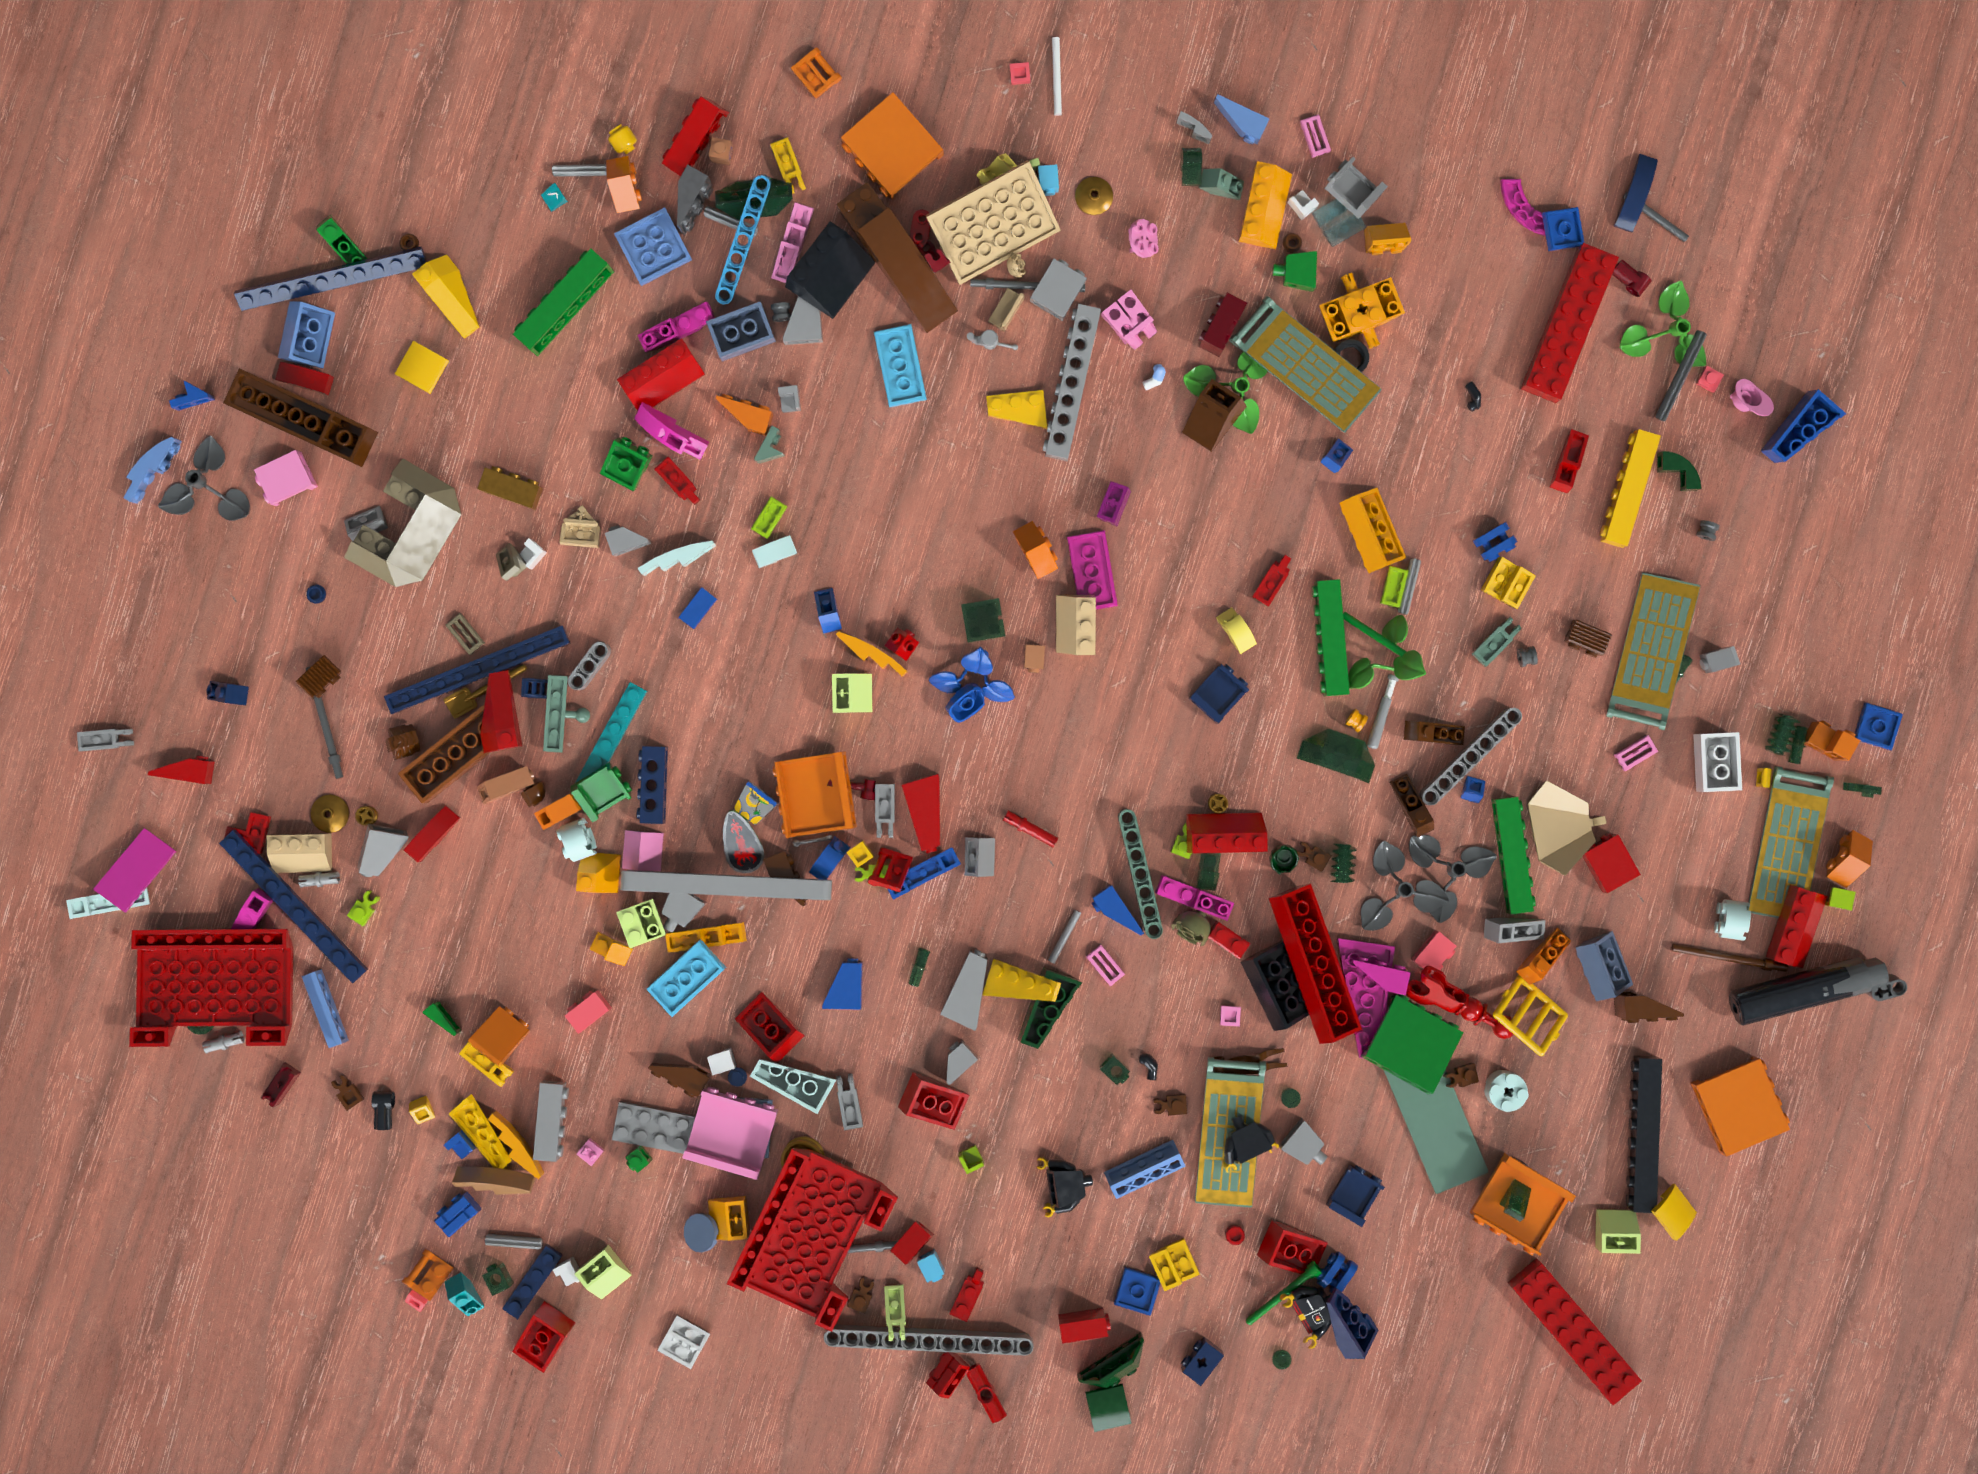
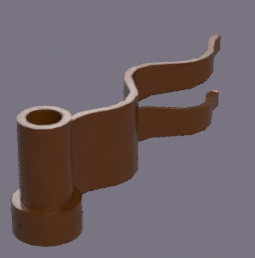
M1284 1048L1270 1049L1257 1055L1237 1056L1228 1060L1259 1063V1061H1263L1269 1056L1285 1051ZM1224 1056L1214 1057V1059L1225 1060ZM1266 1063V1071L1274 1068L1288 1067L1287 1063ZM1213 1068V1072L1259 1074V1070Z

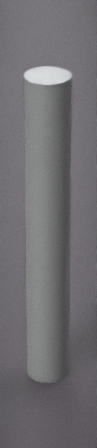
M1074 910L1048 961L1055 964L1081 912Z

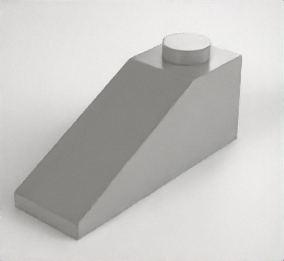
M1501 917L1485 919L1484 938L1496 943L1544 939L1546 920Z

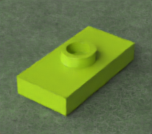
M771 496L751 529L768 539L788 507Z
M1389 566L1380 604L1400 608L1409 570Z

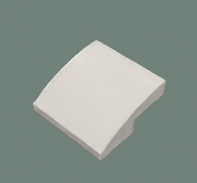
M676 1316L657 1351L691 1369L710 1334Z

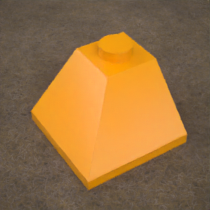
M597 853L581 859L577 872L576 891L618 893L621 855Z

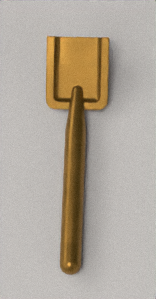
M522 664L509 671L510 679L525 672L527 666ZM487 684L472 694L468 688H463L444 698L443 701L452 717L456 719L476 708L475 698L486 693Z

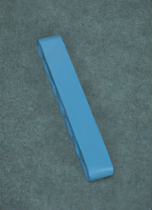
M760 174L753 180L716 290L715 297L720 304H728L734 297L771 187V180L765 174ZM763 178L767 181L765 189H760L757 186L758 179ZM751 198H759L761 201L760 207H753L750 203ZM746 216L754 218L755 223L753 226L745 224L744 218ZM739 235H746L748 243L745 245L739 243ZM739 253L742 256V261L740 263L734 262L732 254ZM729 271L735 273L736 280H727L726 273ZM727 290L730 298H721L720 291Z

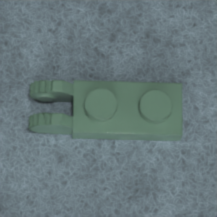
M1508 617L1472 652V655L1484 667H1487L1521 630L1522 627L1517 625L1509 634L1504 631L1512 623L1513 619L1511 617Z

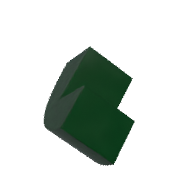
M1662 451L1657 453V473L1680 472V491H1697L1702 489L1699 474L1691 462L1674 452Z

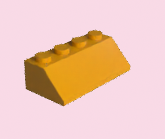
M1257 161L1254 167L1238 242L1276 250L1292 178L1291 173L1277 165Z
M1378 488L1357 494L1339 503L1368 573L1406 558Z

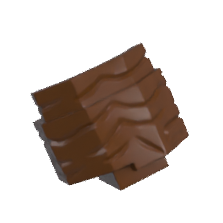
M404 724L388 729L390 738H387L385 743L388 753L392 752L394 760L412 756L413 753L420 751L419 740L412 724Z

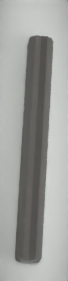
M1700 330L1695 332L1655 416L1658 420H1667L1707 336L1705 332Z

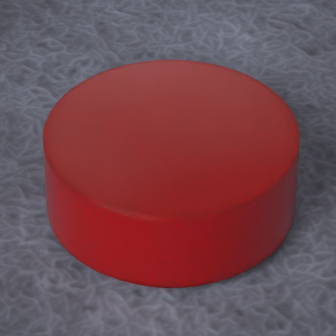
M1231 1225L1226 1229L1225 1237L1231 1245H1239L1244 1241L1245 1233L1240 1226Z

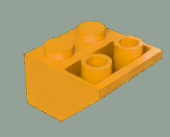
M1406 223L1367 226L1364 230L1366 253H1372V255H1381L1386 251H1391V254L1401 253L1411 242V236Z
M747 1197L708 1199L709 1215L715 1220L718 1227L716 1239L726 1241L748 1239L750 1228Z

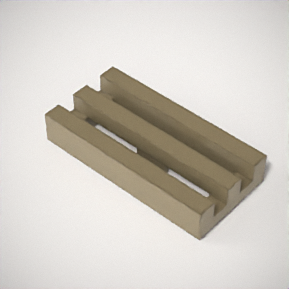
M459 613L445 625L469 655L485 644L484 640L462 613ZM459 619L476 638V640L478 641L477 644L466 632V630L462 627V625L458 622ZM453 624L458 627L473 646L471 649L453 628Z

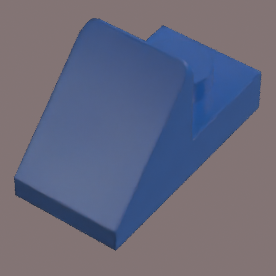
M184 381L187 394L176 395L175 399L169 400L171 408L180 411L213 401L215 398L195 385Z
M1338 438L1323 457L1321 463L1333 473H1336L1342 468L1353 449Z

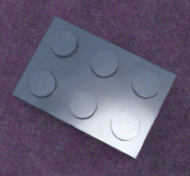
M761 301L706 321L722 362L776 342Z

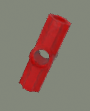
M980 1363L972 1365L966 1375L992 1424L997 1423L1006 1417L1007 1413ZM984 1389H988L991 1392V1395L989 1397L982 1396L981 1391Z

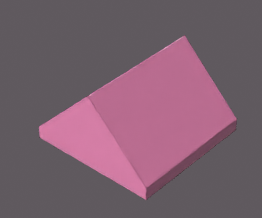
M625 830L622 868L635 871H661L664 833Z

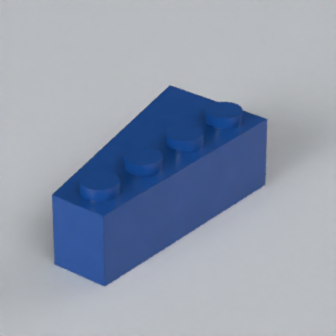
M1819 389L1807 391L1762 448L1761 452L1774 463L1786 462L1800 451L1804 445L1818 437L1822 431L1828 429L1846 413Z

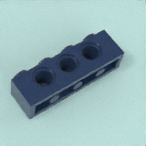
M642 746V750H639V761L642 762V768L638 770V781H641V788H638L637 799L640 800V808H637V819H640V823L665 824L668 747ZM651 760L657 763L655 771H651L648 768ZM651 779L657 784L653 791L647 786L648 781ZM649 799H653L656 802V807L653 810L647 807Z

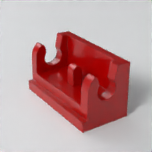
M915 1221L890 1251L907 1265L934 1234L921 1222Z

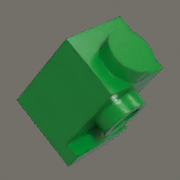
M639 1145L626 1156V1163L632 1171L635 1170L638 1173L653 1159L644 1147Z

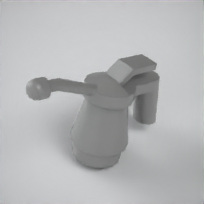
M986 330L981 336H976L972 332L967 334V339L972 343L982 345L988 350L995 349L997 345L1013 348V350L1018 349L1016 344L1009 345L998 342V335L993 330Z

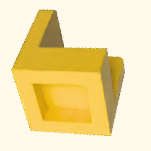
M864 840L846 852L857 868L874 857V854Z

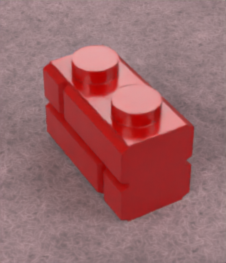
M1217 920L1211 927L1208 938L1240 959L1250 943Z
M946 1352L940 1357L939 1364L929 1373V1379L926 1382L942 1398H950L970 1368L954 1352Z

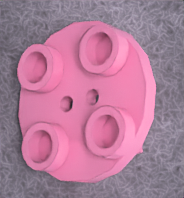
M1145 219L1134 221L1130 229H1128L1129 241L1132 247L1130 248V253L1135 252V254L1142 258L1151 257L1159 249L1157 245V226Z

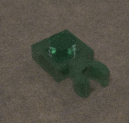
M1843 783V790L1859 792L1861 797L1873 798L1874 795H1881L1882 787Z

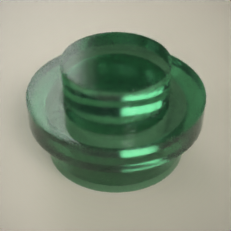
M1278 1350L1272 1356V1362L1278 1369H1286L1291 1364V1355L1286 1350Z

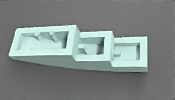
M707 541L677 548L640 566L638 570L642 575L646 576L659 566L663 571L668 570L678 562L686 567L714 548L716 544L713 541Z

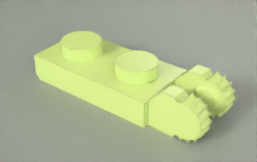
M903 1285L884 1286L886 1326H888L889 1341H893L894 1338L892 1330L894 1325H900V1338L905 1340Z

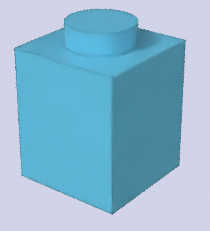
M1057 165L1038 166V181L1045 196H1052L1059 192Z
M935 1249L917 1257V1263L927 1283L930 1281L936 1282L943 1278L942 1275H944L945 1269Z

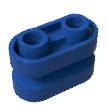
M1507 522L1500 524L1473 540L1476 548L1481 545L1483 546L1485 551L1480 555L1484 561L1488 559L1491 562L1500 557L1498 553L1505 550V552H1508L1516 547L1515 543L1518 541L1515 536L1508 537L1505 532L1510 529ZM1499 536L1501 542L1492 547L1489 541Z
M1339 1251L1331 1253L1327 1259V1265L1324 1269L1321 1268L1322 1274L1317 1277V1284L1323 1288L1329 1284L1331 1286L1330 1293H1332L1334 1288L1342 1292L1356 1273L1358 1264L1352 1260L1344 1263L1345 1255ZM1341 1269L1336 1279H1334L1333 1277L1336 1275L1338 1270Z

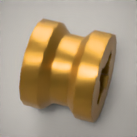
M1213 794L1208 799V807L1213 812L1222 813L1228 808V800L1222 794Z
M372 806L360 807L355 813L356 821L365 826L374 824L378 819V811Z

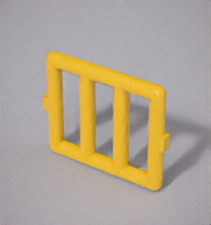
M1518 975L1510 988L1506 989L1501 995L1503 998L1493 1012V1017L1538 1056H1543L1552 1041L1557 1040L1560 1034L1558 1032L1568 1018V1014L1534 984L1529 985ZM1522 984L1530 992L1512 1020L1509 1021L1502 1013ZM1535 997H1537L1544 1005L1527 1032L1523 1033L1517 1025ZM1551 1009L1559 1017L1539 1046L1532 1040V1037Z

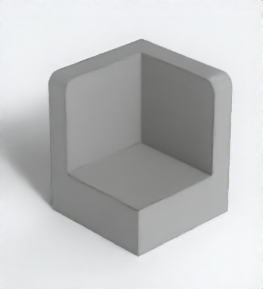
M798 386L778 387L782 412L801 411Z

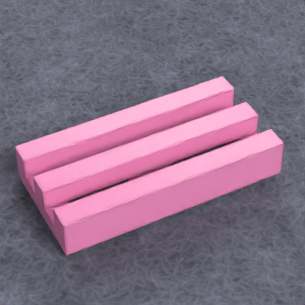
M1319 114L1301 120L1300 124L1311 157L1314 158L1324 153H1330L1331 149ZM1314 120L1316 121V124H1317V127H1318V130H1319V133H1320V136H1321V139H1322V142H1323V145H1324V149L1321 148V145H1320V142H1319V139H1318V136H1317V133H1316V130H1315V127H1314V124H1313V121H1314ZM1306 123L1309 124L1317 151L1314 149Z
M1646 735L1614 754V756L1618 759V763L1622 766L1623 771H1627L1657 753L1658 750L1649 735ZM1645 741L1648 742L1646 745L1642 746L1641 748L1637 749L1636 751L1632 752L1626 757H1621L1622 755L1641 745ZM1651 747V751L1626 765V761Z
M1101 944L1086 956L1110 986L1125 975ZM1100 950L1120 974L1116 976L1098 954ZM1094 955L1114 979L1110 980L1093 960L1092 957Z

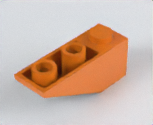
M722 394L721 397L716 395L717 401L748 431L767 436L773 418V413L769 411V407L763 405L758 407L751 406V402L740 399V402L734 401L732 396Z
M1556 928L1524 960L1516 972L1529 985L1542 980L1570 944L1571 940L1559 928Z

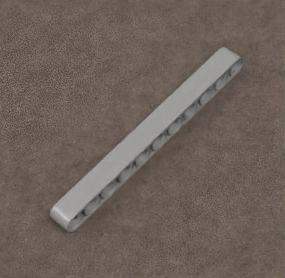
M622 870L621 890L831 900L832 880Z
M836 1324L832 1331L838 1335L836 1339L829 1338L828 1333L831 1332L829 1330H825L824 1342L831 1347L1021 1356L1031 1354L1034 1348L1033 1338L1026 1333L905 1328V1337L910 1335L915 1339L909 1343L901 1340L900 1327H892L896 1339L893 1342H889L885 1338L888 1335V1327ZM854 1333L856 1334L857 1338L855 1340H850L847 1337V1334ZM868 1334H874L876 1336V1339L874 1341H870L866 1338V1336ZM930 1336L934 1341L928 1344L924 1341V1338ZM946 1337L952 1338L953 1342L951 1344H945L943 1342V1339ZM965 1338H970L972 1343L964 1345L962 1341ZM984 1339H989L992 1343L989 1346H984L981 1342ZM1003 1340H1008L1011 1344L1008 1347H1003L1000 1343ZM1028 1341L1030 1345L1027 1348H1022L1020 1343Z

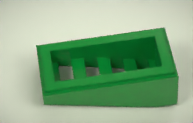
M440 1002L433 1003L422 1012L451 1035L455 1036L461 1032L460 1027Z

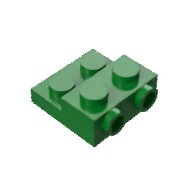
M618 437L612 443L600 474L631 491H635L653 455L649 454L648 448L633 445L631 439Z

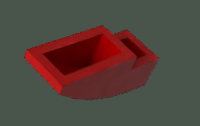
M281 361L275 378L277 381L329 395L334 379L329 374Z
M1573 429L1570 430L1558 459L1550 488L1567 494L1573 488L1577 471L1581 467L1589 435Z
M447 805L444 806L404 848V851L416 862H422L461 817Z

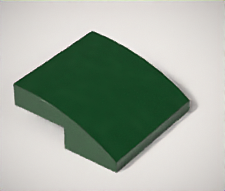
M1123 1383L1113 1387L1109 1386L1085 1392L1094 1432L1132 1424Z

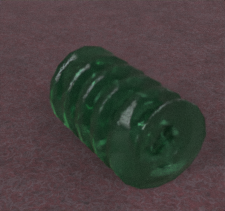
M1779 714L1782 717H1775V721L1779 724L1772 725V728L1776 731L1770 732L1773 738L1767 740L1772 746H1765V750L1785 756L1784 752L1791 751L1786 745H1793L1789 738L1796 737L1791 731L1798 730L1794 723H1801V721L1788 715Z
M1333 843L1338 849L1332 850V853L1337 854V857H1333L1331 860L1337 862V864L1331 866L1336 872L1330 873V875L1336 879L1330 882H1354L1355 879L1349 875L1355 874V871L1350 868L1356 866L1354 862H1351V860L1356 859V855L1351 854V852L1357 851V848L1350 844Z

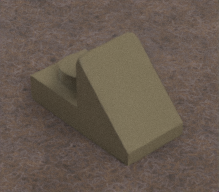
M508 543L496 554L500 575L506 581L512 576L516 577L527 568L525 566L527 563L511 543Z

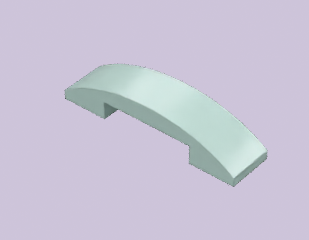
M147 888L130 908L150 904ZM100 894L66 900L70 919L121 910Z

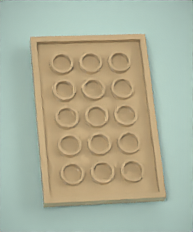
M1028 160L925 215L944 255L951 262L949 263L950 268L959 285L1009 259L1012 254H1018L1061 231Z

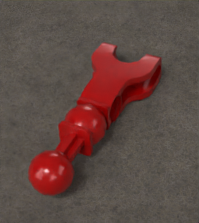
M1426 966L1421 971L1422 982L1412 980L1408 983L1407 997L1419 1004L1436 1005L1450 1013H1455V1015L1460 1014L1463 1019L1473 1022L1475 1026L1483 1021L1492 1026L1493 1033L1501 1039L1511 1038L1514 1035L1496 1020L1492 1014L1487 1012L1488 1004L1484 1003L1482 1005L1477 998L1469 997V994L1450 984L1442 971L1432 966ZM1504 1015L1509 1021L1512 1020L1510 1016Z

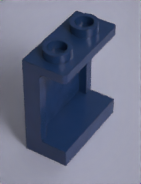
M1219 664L1189 697L1216 724H1219L1232 707L1249 691L1247 688L1248 683L1241 677L1237 679L1233 675L1234 670L1227 664L1224 666Z
M1348 1165L1326 1205L1338 1214L1363 1227L1366 1221L1364 1217L1380 1190H1384L1385 1186L1377 1176L1373 1174L1371 1177L1366 1175V1170L1360 1166L1355 1165L1353 1167Z

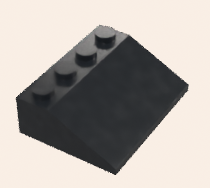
M830 221L789 273L785 288L834 319L876 262L846 231Z
M1283 940L1241 961L1273 1031L1288 1029L1309 1016Z

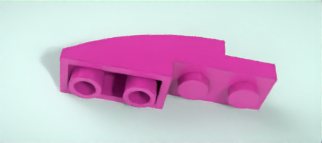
M704 302L673 319L669 318L638 334L644 351L647 353L701 330L703 326L707 325L706 321L714 319L715 316L709 303Z
M643 402L641 403L634 418L641 427L675 452L682 454L684 451L701 460L709 441L676 425L677 420Z
M1161 875L1155 891L1158 895L1228 921L1234 906L1233 902Z

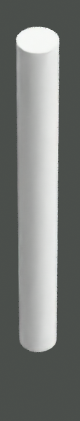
M1053 37L1054 115L1059 116L1062 115L1060 38Z

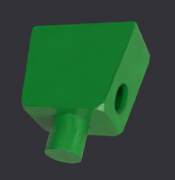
M1317 251L1286 255L1284 264H1273L1272 276H1283V286L1313 292L1316 288Z

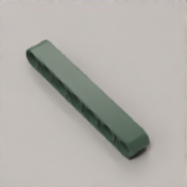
M1123 809L1118 814V822L1144 931L1149 938L1157 939L1162 935L1163 928L1137 818L1132 810ZM1126 812L1132 815V820L1129 823L1122 821V815ZM1129 831L1136 833V839L1132 842L1126 839ZM1133 850L1140 851L1141 857L1138 860L1131 859V852ZM1139 868L1145 870V876L1142 879H1138L1135 876V872ZM1147 887L1150 893L1147 897L1143 898L1139 892L1141 888ZM1147 906L1154 908V913L1151 916L1144 914V909ZM1151 925L1158 926V932L1155 935H1151L1148 932Z

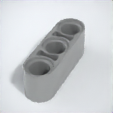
M596 642L591 646L568 678V685L572 689L584 690L609 658L611 654L610 646L604 642ZM603 645L605 647V653L604 655L599 656L597 654V648ZM588 661H592L594 664L592 671H587L585 668ZM580 676L582 678V685L576 687L574 679Z

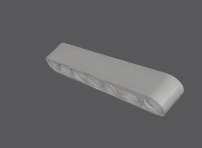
M1506 708L1420 791L1419 796L1424 804L1430 806L1437 804L1522 720L1521 711L1517 708ZM1510 711L1515 714V719L1512 722L1507 717ZM1497 724L1501 727L1499 735L1494 733V727ZM1482 738L1488 741L1486 748L1480 746ZM1469 751L1474 754V759L1471 762L1466 759ZM1455 765L1460 767L1458 775H1455L1452 771ZM1442 778L1447 781V785L1443 789L1439 786V781ZM1430 791L1433 794V799L1427 802L1425 794Z

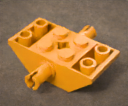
M1353 273L1346 274L1341 277L1347 291L1346 295L1319 305V308L1333 342L1361 333L1364 334L1368 348L1372 349L1380 345L1374 328L1405 314V311L1391 277L1360 289L1357 287ZM1358 308L1364 311L1363 315L1361 312H1357Z

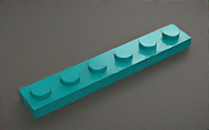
M632 682L628 684L576 782L610 762L648 691Z

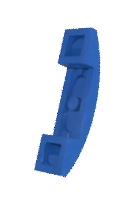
M953 847L909 869L901 892L888 889L894 900L927 881L961 865V862Z

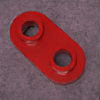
M924 209L914 213L909 235L914 244H920L922 248L927 245L931 226L925 216L929 212ZM924 216L926 220L921 222L919 217ZM917 235L922 236L920 241L915 239Z

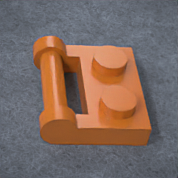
M818 47L814 48L791 67L793 73L815 99L842 79V76L838 72L836 73L823 58ZM815 59L830 78L827 81L811 63L812 60Z
M425 1249L422 1252L423 1256L413 1270L401 1282L428 1301H431L454 1268ZM429 1260L434 1262L418 1285L415 1284L413 1281Z

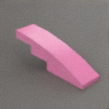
M797 202L794 203L790 221L787 224L783 241H781L772 279L786 283L787 276L798 262L814 208Z

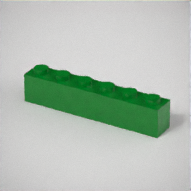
M1340 579L1314 582L1315 586H1312V596L1316 597V605L1313 606V611L1318 621V624H1315L1316 636L1319 635V643H1317L1316 647L1317 654L1321 657V662H1318L1319 674H1322L1320 692L1324 693V697L1349 695Z
M1515 796L1491 799L1506 913L1533 912L1536 901L1531 893L1533 880L1529 876L1528 871L1531 864L1529 857L1526 856L1528 842L1523 834L1525 821L1521 819L1520 811H1523L1522 801L1519 800V797Z

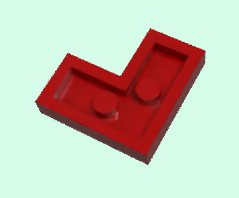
M250 812L246 830L227 826L225 837L232 830H236L258 854H262L271 816Z

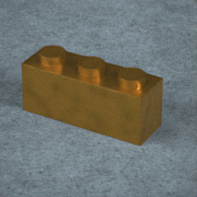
M494 466L491 469L484 468L478 490L536 510L543 488L538 486L539 482L531 479L525 482L520 480L521 476L511 472L509 476L502 473V469Z

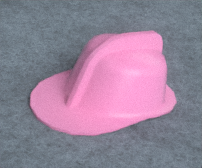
M1740 379L1736 383L1735 391L1730 395V398L1738 410L1742 412L1752 411L1760 416H1769L1773 412L1774 405L1770 397L1757 388L1750 380Z

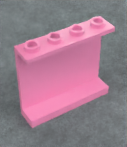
M713 1087L704 1088L701 1092L702 1097L683 1159L757 1180L778 1109H775V1106L769 1103L757 1104L756 1100L751 1098H737L738 1095L734 1093H719V1089Z

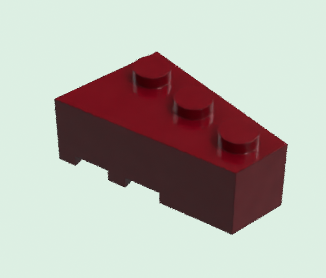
M1228 292L1225 297L1221 296L1216 304V307L1219 308L1217 313H1212L1207 322L1210 324L1208 330H1203L1198 339L1201 341L1199 347L1220 357L1247 302Z

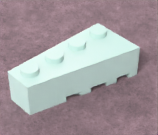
M759 1059L750 1075L753 1079L818 1114L836 1082L834 1078Z

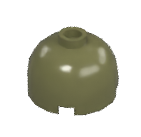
M1187 910L1180 913L1171 925L1173 930L1175 927L1179 930L1177 934L1194 945L1199 942L1201 943L1200 946H1204L1211 932L1210 923L1205 918L1206 914L1200 910Z

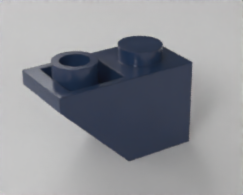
M210 681L206 690L207 700L246 706L249 687Z

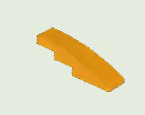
M841 632L836 633L863 661L870 656L882 669L889 664L902 677L908 672L893 658L878 648L856 637Z
M744 922L666 933L665 935L668 953L689 950L700 939L707 947L747 941Z
M496 1110L488 1118V1121L502 1131L498 1138L513 1149L508 1156L537 1179L541 1178L544 1171L539 1161L533 1160L534 1152L515 1127Z

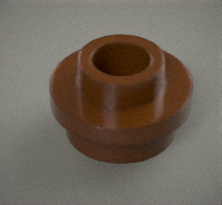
M1290 233L1283 239V247L1287 252H1297L1302 246V239L1298 234ZM1293 240L1295 246H1290L1289 241Z
M405 234L400 239V248L403 251L419 247V240L413 234ZM409 241L413 242L411 247H407Z

